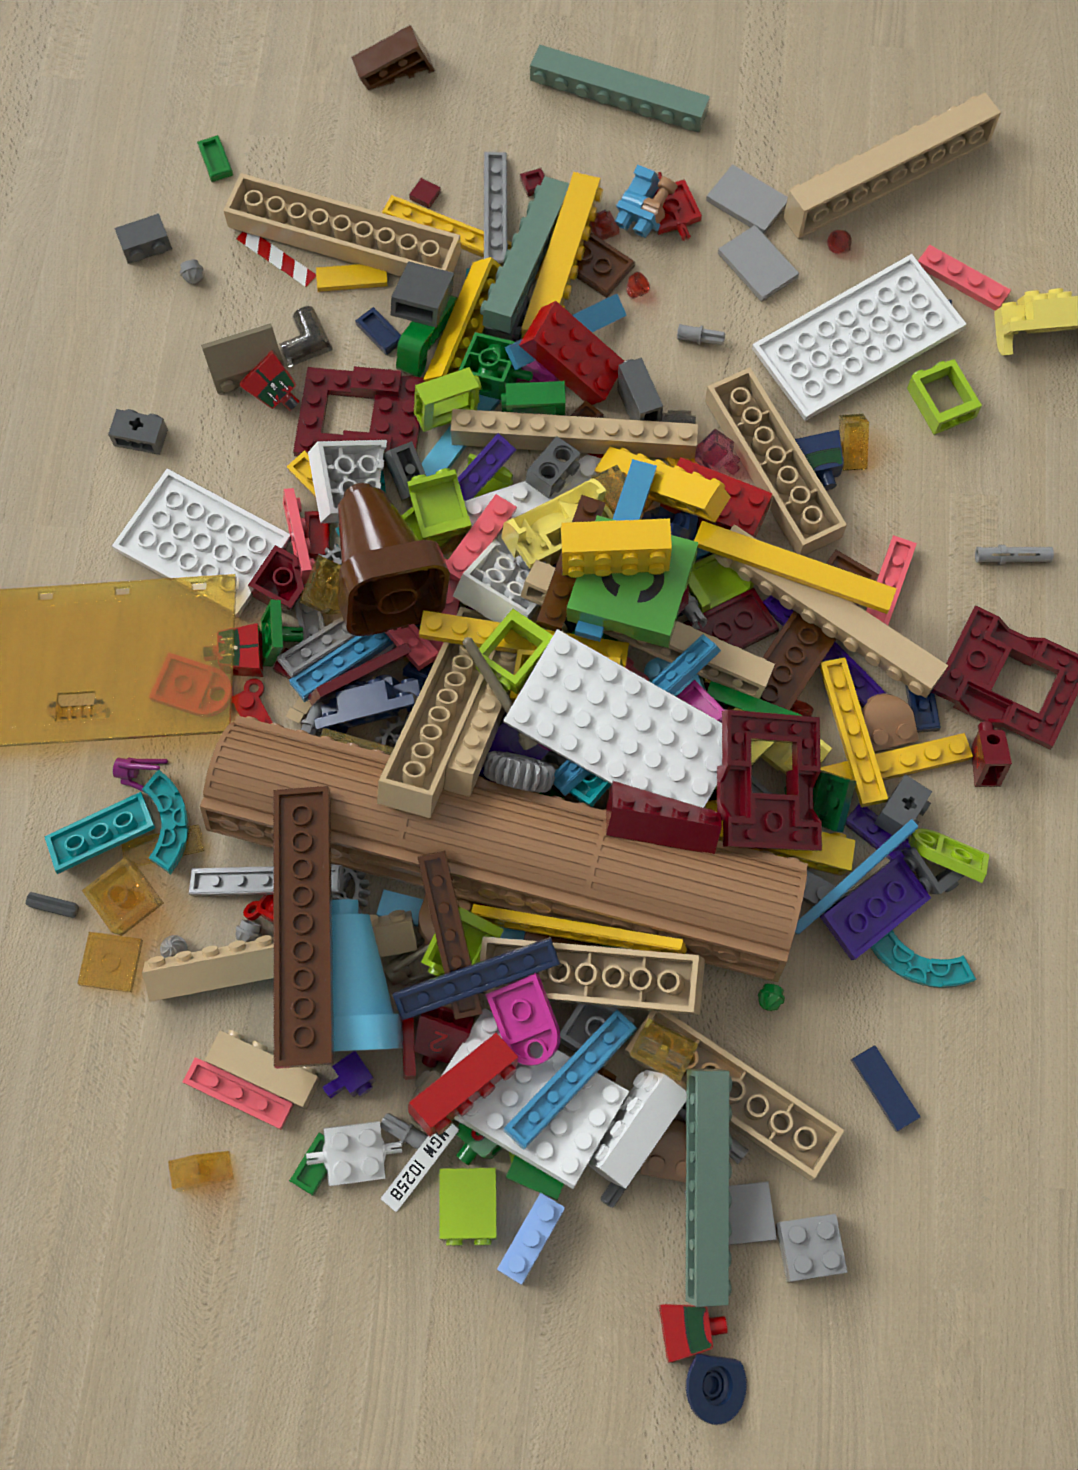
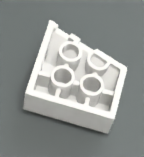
M387 440L318 441L310 449L308 456L320 523L339 522L338 505L344 497V492L350 486L357 483H368L372 487L381 488L380 477L384 466L383 455Z
M494 539L462 574L453 597L494 622L501 623L512 609H515L531 620L540 605L520 597L524 582L530 571L522 570L515 563L517 559L511 553L506 555L500 549L501 544Z

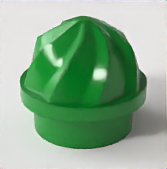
M764 984L763 988L758 992L759 1005L766 1011L778 1010L785 1001L784 989L775 984Z

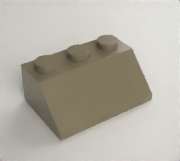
M271 323L201 345L218 394L231 392L235 388L241 387L240 381L271 350L276 353L284 365Z

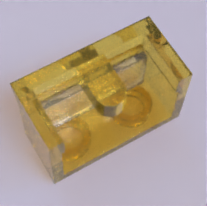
M648 1018L629 1056L680 1082L696 1051L698 1043Z

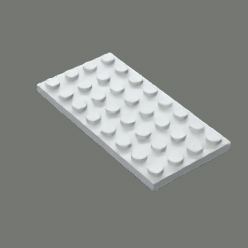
M910 254L752 345V350L804 421L961 332L967 324L915 257Z
M558 629L503 720V723L611 785L612 781H616L702 808L706 805L717 785V766L722 765L721 722Z

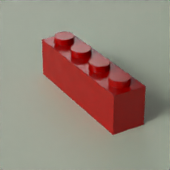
M497 1033L493 1034L409 1102V1114L429 1137H432L436 1132L442 1134L451 1126L452 1119L459 1114L460 1116L467 1114L473 1108L474 1101L479 1097L486 1098L494 1091L496 1083L501 1079L506 1081L515 1074L518 1056Z

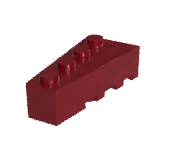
M612 781L606 807L607 836L715 854L722 829L721 813Z

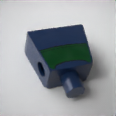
M839 430L795 439L825 490L834 489L837 486L835 477L841 475L844 464Z

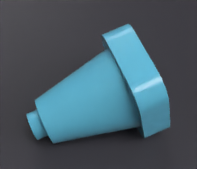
M332 900L334 1051L403 1048L402 1020L400 1014H394L370 915L359 914L358 900Z

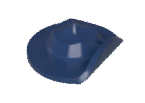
M696 1354L686 1379V1395L690 1408L705 1423L713 1425L725 1424L738 1414L745 1400L747 1380L744 1366L737 1359Z

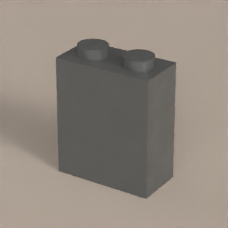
M408 261L391 296L390 316L437 327L453 292L454 273Z
M642 357L624 361L619 365L617 391L630 420L662 422L663 404Z

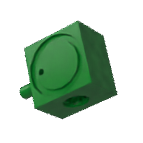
M477 332L474 333L459 370L470 367L473 375L478 376L481 382L479 395L501 400V393H506V383H516L517 378L526 381L533 379V372L522 370V367L517 370L514 369L505 347L515 343L514 341Z

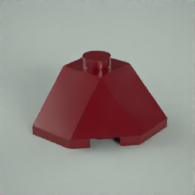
M275 545L248 584L252 597L266 605L269 604L270 600H281V609L292 610L305 590L297 557Z

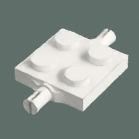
M379 1121L323 1128L325 1140L323 1152L306 1153V1158L310 1159L306 1161L307 1166L324 1163L328 1173L329 1186L385 1179L384 1161L386 1155L402 1153V1148H394L402 1147L401 1141L384 1143L381 1137Z

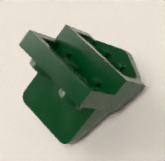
M821 770L813 786V810L822 822V827L835 832H844L856 785L855 780ZM786 785L784 787L785 795H787Z

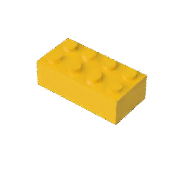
M670 519L561 523L563 575L581 577L584 574H595L603 577L611 573H622L623 575L630 576L638 572H649L650 574L657 575L664 573V571H669L672 551Z

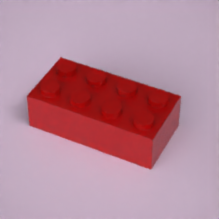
M557 301L540 308L519 344L522 349L557 379L564 381L565 385L583 401H588L591 405L605 401L618 378L619 365L624 362L619 355Z
M680 457L676 466L691 474L697 472L705 477V479L711 480L715 478L725 485L724 489L731 496L715 522L698 517L697 526L700 527L701 522L705 521L730 530L735 524L756 538L770 508L773 493ZM660 503L661 507L674 514L682 511Z

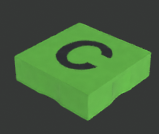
M597 515L595 521H617V520H613V519H609V518H605V517H602V516H598V515ZM671 535L669 571H664L662 574L655 575L649 572H638L630 576L623 575L622 573H611L603 577L595 574H584L581 577H577L567 605V621L578 623L579 620L604 627V630L625 634L632 639L669 648L678 619L683 593L687 589L697 556L699 542Z

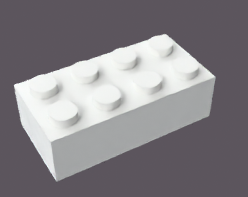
M645 1070L634 1079V1087L627 1095L588 1163L589 1167L607 1181L626 1189L686 1102L687 1091L666 1074Z

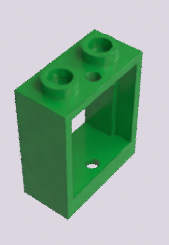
M565 382L506 383V393H501L502 412L565 416Z

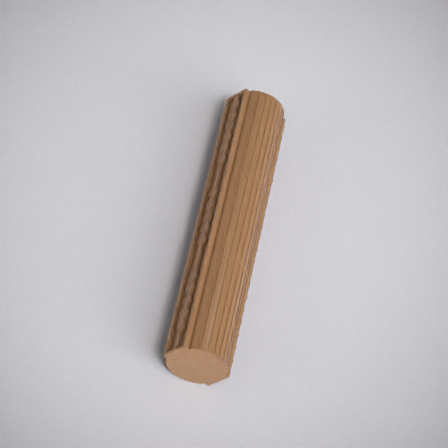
M237 716L235 722H231L225 728L215 747L208 767L203 799L200 804L207 831L273 848V790L329 786L331 864L342 865L353 870L424 888L417 857L446 850L456 897L500 909L683 939L687 948L686 954L699 955L705 959L706 964L777 983L787 963L807 879L808 864L801 862L797 858L780 857L766 850L757 851L750 848L723 847V841L720 839L718 840L715 854L607 836L606 809L599 810L585 803L576 804L565 801L559 796L549 797L534 791H523L488 781L482 776H478L470 797L450 792L443 788L431 818L377 804L379 779L391 755L377 749L368 750L361 748L354 743H341L327 736L318 737L311 735L304 730H291L277 723H264L250 716L246 718Z

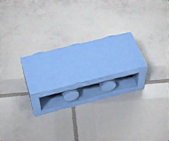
M540 1193L497 1270L523 1285L562 1216L565 1207Z

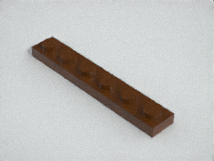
M581 495L572 522L595 521L597 515L602 516L606 503ZM562 551L536 621L538 626L554 632L557 629L562 631L567 616V605L577 578L563 575Z
M446 850L418 856L444 974L470 966L472 962ZM479 993L451 1003L455 1020L483 1013Z

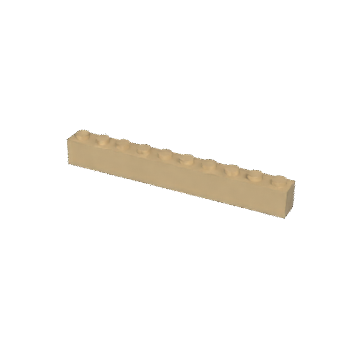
M452 409L451 442L452 445L486 447L499 433L515 449L544 451L558 436L581 453L605 454L609 446L617 449L623 447L634 455L640 453L646 457H671L673 459H680L681 457L691 460L695 459L698 424Z
M735 524L730 529L736 533L754 538ZM715 554V558L722 566L730 567L743 580L751 581L764 594L772 595L780 601L782 606L787 609H793L806 622L814 623L827 636L835 637L848 650L859 653L865 657L869 664L880 667L886 671L890 678L901 681L916 695H922L927 698L948 667L947 664L851 601Z
M536 559L524 582L520 597L542 606L555 567ZM678 621L676 622L669 648L632 639L625 634L615 631L604 630L603 632L670 663L704 634L719 647L721 652L704 666L697 675L760 699L775 665L762 657L753 655L739 647L728 644Z
M396 910L389 915L380 917L370 915L380 957L418 950L411 911ZM265 935L258 937L255 941L244 942L239 940L230 943L229 946H208L202 949V951L192 953L190 951H182L171 957L155 956L150 958L148 961H145L142 971L149 1002L274 978V937Z

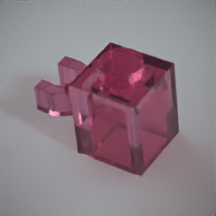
M714 429L697 445L695 462L715 471H718L723 466L733 476L740 470V467L737 465L740 462V458L733 454L734 441L717 429Z

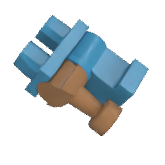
M637 165L633 172L635 177L616 205L619 213L615 222L619 228L628 230L631 223L636 222L633 229L638 236L646 238L652 229L658 231L661 226L660 222L665 216L663 204L668 194H674L678 186L667 177H661L659 180L655 171Z

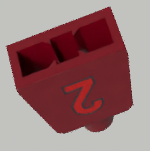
M981 722L978 724V732L971 746L975 787H1001L1012 765L1006 734L1003 730H994L992 722Z
M444 1006L420 1014L414 1050L423 1055L422 1063L430 1068L436 1067L438 1061L450 1063L461 1044L465 1043L468 1039L474 1017L469 1016L455 1020L453 1010Z

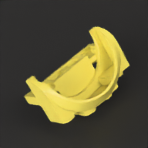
M1063 288L1048 290V293L1040 294L1039 290L1025 292V295L1019 298L1017 302L1003 303L1002 307L994 312L996 340L1000 354L1003 356L1013 355V336L1018 334V331H1025L1027 334L1078 329V296H1072V291L1063 292Z
M592 478L542 505L504 522L501 538L513 557L521 555L529 569L533 567L536 559L541 562L545 561L552 566L558 562L562 551L561 523L572 522L581 495L604 502L606 489L599 481ZM605 504L602 517L613 519L614 515Z

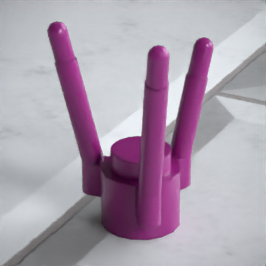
M118 757L113 765V776L120 778L121 784L129 785L143 792L142 788L144 786L132 781V778H137L139 769L158 771L160 766L151 764H167L168 760L136 759L130 757L125 759Z

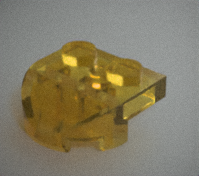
M318 555L299 602L325 614L341 613L338 605L339 572L342 565Z

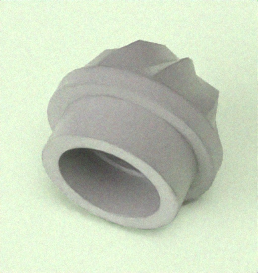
M188 260L180 264V275L187 283L196 284L203 278V266L199 264L198 260Z
M241 920L240 926H236V939L244 942L255 941L258 937L262 936V933H260L262 926L248 920Z
M178 935L166 937L160 946V953L164 958L187 951L186 941Z

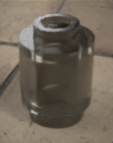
M668 410L667 413H662V422L696 424V415H691V410Z

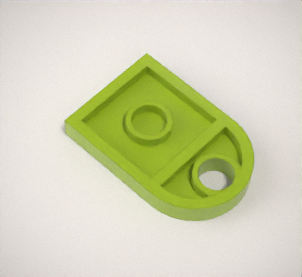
M924 828L916 829L909 839V845L914 847L922 857L983 883L987 874L989 854L941 833Z

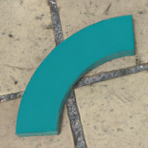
M158 770L142 788L143 792L156 804L161 817L159 839L148 858L171 875L186 848L189 821L184 800L178 789L162 771Z
M893 930L870 947L886 967L902 978L916 984L936 988H949L966 985L976 980L964 955L952 959H928L922 957L905 946Z

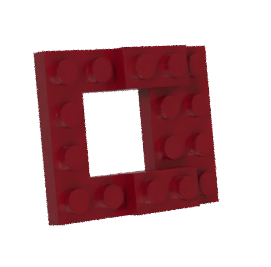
M354 366L353 371L307 367L293 449L294 456L298 457L303 451L308 453L318 441L387 440L384 453L412 441L417 452L420 424L414 414L415 385L424 383V378L402 376L401 370ZM329 395L374 399L370 431L343 430V435L323 433Z
M975 605L946 662L948 667L931 693L954 703L953 708L982 722H992L994 728L998 730L1004 727L1051 750L1078 695V653L1046 638L1027 637L1010 629L999 616ZM1008 656L1030 667L1034 663L1057 674L1039 713L991 691Z
M728 709L722 711V765L717 766V812L721 813V821H723V847L822 851V822L813 810V786L821 772L820 717ZM751 740L792 743V770L786 771L787 795L752 793Z

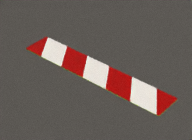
M241 232L236 237V240L303 286L307 287L316 277L315 273L264 238L246 232Z

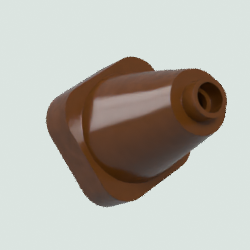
M357 483L346 489L344 497L338 505L342 566L339 572L338 605L347 631L354 636H370L388 632V630L392 629L397 630L400 627L401 629L407 628L412 624L415 626L420 625L423 610L442 613L446 605L450 572L439 544L431 540H419L383 490L372 487L368 483Z

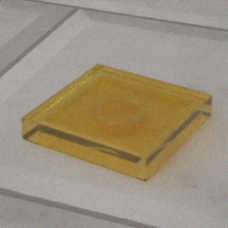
M89 932L77 984L85 987L132 993L143 940L141 938Z

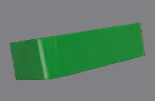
M451 295L437 327L411 321L398 342L397 370H401L414 377L422 376L427 364L428 351L445 329L458 297Z

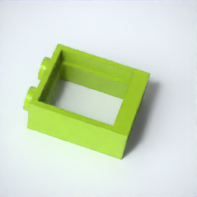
M955 359L947 362L941 361L934 365L933 368L915 372L911 376L907 387L933 435L977 418L982 407ZM948 375L964 403L939 413L924 385Z
M470 367L415 385L414 414L423 432L451 423L452 409L477 410L478 403H480L479 390H481V382L477 375H473Z
M512 609L479 650L504 690H512L518 694L553 635L515 609ZM511 629L538 647L515 675L488 658Z

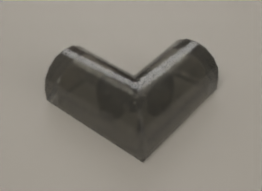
M304 306L296 310L293 314V321L300 336L279 343L289 367L333 350L315 309L311 306Z

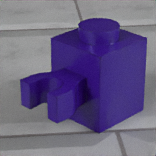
M353 1051L332 1066L339 1077L322 1087L330 1099L345 1088L353 1097L357 1094L361 1097L373 1088L371 1084L375 1082V1079L357 1052Z

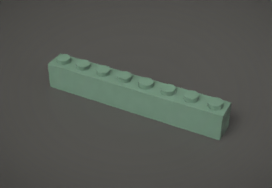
M540 44L530 64V81H534L537 84L547 85L560 91L599 101L602 104H609L622 110H628L668 124L684 127L687 130L700 132L708 113L710 96Z
M545 176L541 185L536 186L534 201H529L527 216L522 217L519 233H515L512 239V248L505 253L503 267L499 266L496 274L497 281L495 284L492 283L490 285L489 298L487 301L484 300L481 305L480 314L483 315V326L511 333L548 250L570 183Z
M687 1069L685 1301L696 1307L729 1305V1296L732 1290L729 1280V1267L732 1262L729 1250V1237L732 1233L729 1221V1208L732 1204V1197L729 1192V1179L732 1175V1167L729 1163V1150L732 1147V1138L729 1134V1121L732 1118L729 1093L732 1090V1080L729 1076V1071L722 1069Z

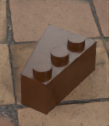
M411 25L351 57L359 79L367 90L395 83L394 79L408 76V79L414 78L415 73L421 71L435 72L427 49Z

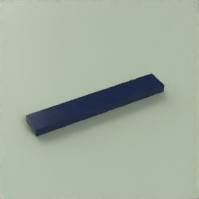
M549 937L396 991L392 995L401 1020H405L560 965V961L552 939Z

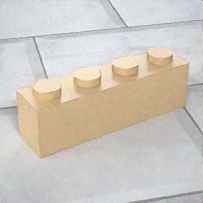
M230 1029L228 1033L219 1031L204 1061L307 1110L321 1081L315 1075L317 1070L312 1067L276 1069L274 1067V1055L267 1053L268 1047L256 1041H253L252 1045L242 1041L243 1035Z

